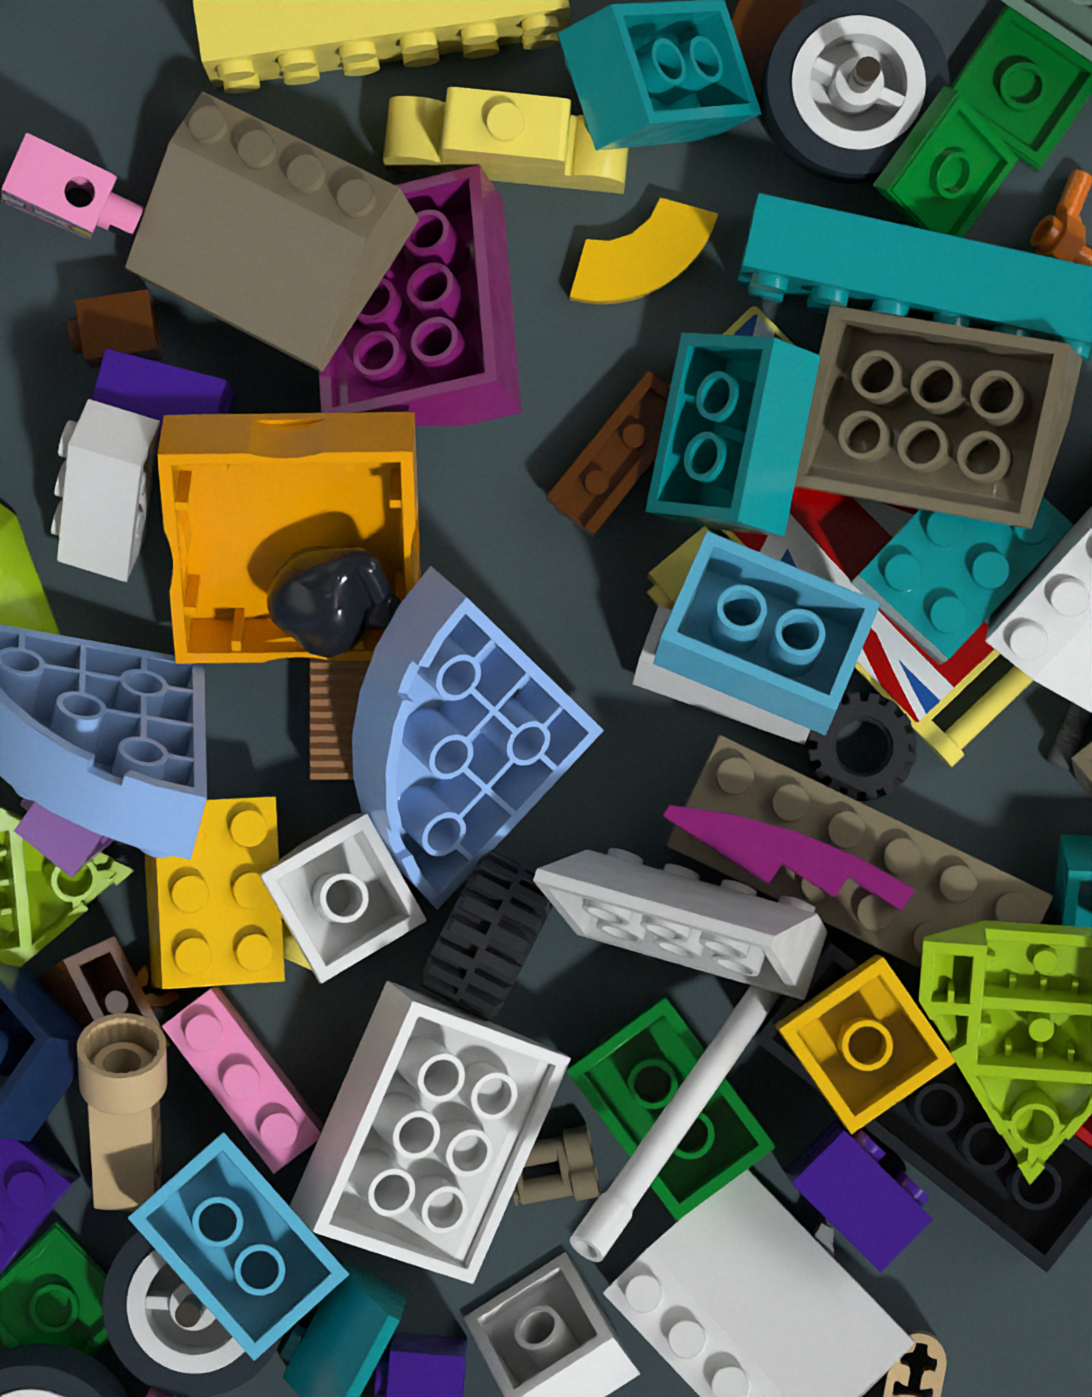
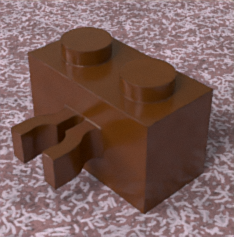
M115 936L62 960L39 976V979L83 1029L101 1017L117 1013H130L150 1019L162 1030L154 1012L180 1000L175 989L162 996L153 993L144 995L141 988L148 984V978L151 977L150 963L133 973ZM165 1036L167 1048L168 1046H170V1044Z

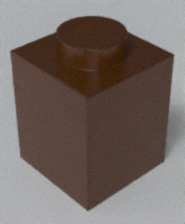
M148 289L75 300L77 317L68 319L70 342L74 355L83 353L84 361L91 368L101 367L106 348L148 360L163 357L155 299Z

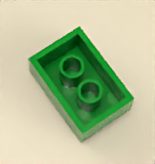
M662 994L570 1062L566 1072L627 1155L631 1157L705 1052V1049L666 996ZM724 1078L650 1186L674 1219L678 1221L773 1151L776 1146L727 1079Z

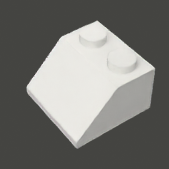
M367 813L349 815L301 843L259 874L260 879L319 983L325 982L427 921Z
M566 1252L463 1317L504 1397H605L640 1375L614 1326Z

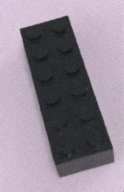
M825 941L805 1000L783 994L752 1037L758 1044L817 1091L819 1089L774 1025L860 966L828 941ZM927 1020L950 1052V1048L938 1028ZM956 1062L863 1126L1046 1273L1092 1216V1150L1075 1136H1072L1069 1140L1065 1138L1045 1161V1168L1029 1185L1018 1166L1017 1159L1002 1134L999 1135Z

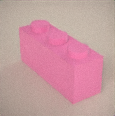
M219 986L208 990L162 1026L273 1174L319 1139L324 1124Z

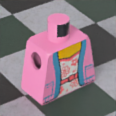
M28 133L25 134L1 189V202L91 240L97 226L131 240L145 208L112 193L117 176ZM81 188L90 193L92 201L87 206L79 208L70 204L65 194L70 189Z

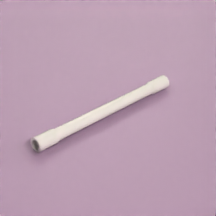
M753 985L749 987L609 1189L598 1197L570 1237L572 1247L580 1255L594 1262H601L630 1221L633 1209L782 994Z

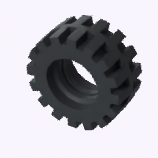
M869 692L849 693L842 696L826 736L810 730L806 740L808 763L811 771L821 784L856 801L876 800L895 791L910 775L917 756L916 732H914L911 725V720L899 708V705L892 700ZM854 721H868L875 724L883 732L887 741V753L883 762L874 770L866 773H856L847 769L839 761L836 753V739L840 731L847 724Z

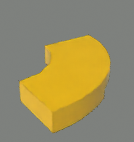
M660 197L651 217L632 234L610 241L586 239L571 290L570 300L587 304H617L642 298L644 295L662 288L675 278H678L697 259L712 234L718 213Z

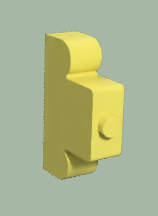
M448 87L446 102L417 96H396L389 99L383 163L385 170L433 175L480 165L491 181L624 194L629 148L596 151L591 135L585 127L584 115H571V100Z

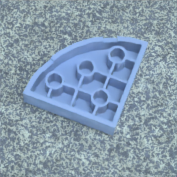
M430 566L401 602L375 648L360 689L352 733L353 779L362 814H368L398 870L438 910L472 873L478 860L490 850H493L604 730L462 592Z
M0 624V776L14 788L19 796L33 800L50 812L89 831L137 847L152 857L167 858L175 856L191 860L207 800L204 663L176 664L174 655Z

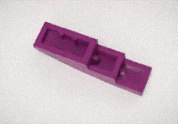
M667 805L661 815L766 884L771 882L780 866L783 865L829 896L836 897L849 878L893 908L901 911L915 891L914 888L861 858L796 831L734 814Z

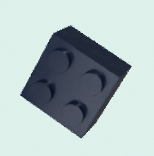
M1 963L0 1138L30 1142L78 1075L77 1042L84 1029L31 969Z

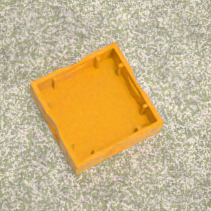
M415 412L164 415L157 457L164 532L168 538L173 558L169 593L176 664L263 663L270 660L293 657L317 658L329 661H371L375 648L386 629H373L369 636L352 650L334 657L326 658L308 653L293 637L283 632L272 622L267 608V596L277 571L295 552L314 546H330L337 548L359 547L374 554L379 559L395 594L401 601L405 599L421 578Z

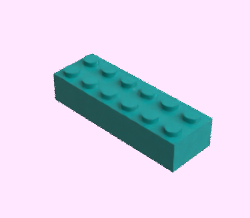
M758 193L751 214L736 285L748 287L747 295L749 297L766 302L782 303L783 296L785 295L807 300L806 308L808 310L828 315L830 305L1068 343L1083 358V362H1089L1092 359V266Z

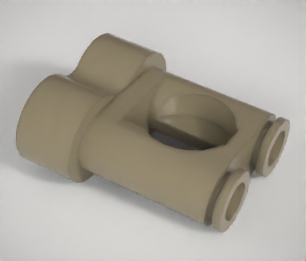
M588 1125L563 1129V1135L535 1140L524 1167L559 1161L561 1173L526 1179L522 1170L513 1191L516 1206H519L520 1202L522 1205L568 1196H575L576 1201L597 1198L601 1195L600 1180Z

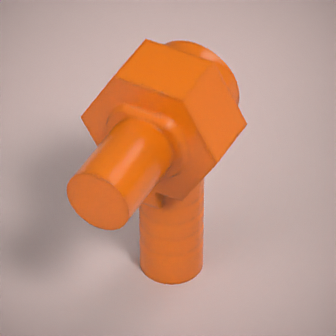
M1072 170L1056 207V215L1046 216L1034 229L1030 244L1036 248L1037 255L1092 266V249L1085 245L1086 226L1082 224L1079 216L1092 185V176L1082 170Z

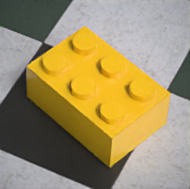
M276 797L206 800L191 860L175 856L156 858L145 854L151 987L175 989L285 981L282 916L259 877V874L279 860Z

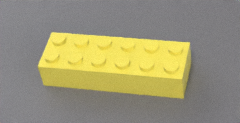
M193 0L202 64L213 88L224 87V92L228 94L252 92L260 88V81L284 78V83L287 85L308 84L320 79L319 72L343 69L346 76L368 75L379 71L380 63L403 60L405 67H423L439 62V55L461 51H463L464 58H484L499 53V46L523 42V48L527 50L549 48L559 43L558 32L568 28L570 20L569 0Z

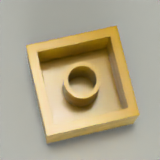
M877 954L774 1025L839 1120L851 1134L956 1062L884 957Z

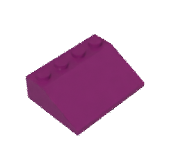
M480 165L395 185L403 192L419 218V222L324 371H319L321 413L415 412V426H465L522 413L503 198Z

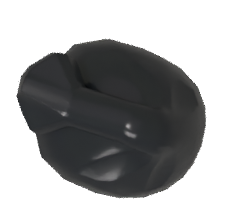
M314 546L295 552L277 571L267 596V608L272 622L283 632L293 637L308 653L326 658L352 650L366 639L373 629H386L402 602L393 591L379 559L371 552L359 547Z

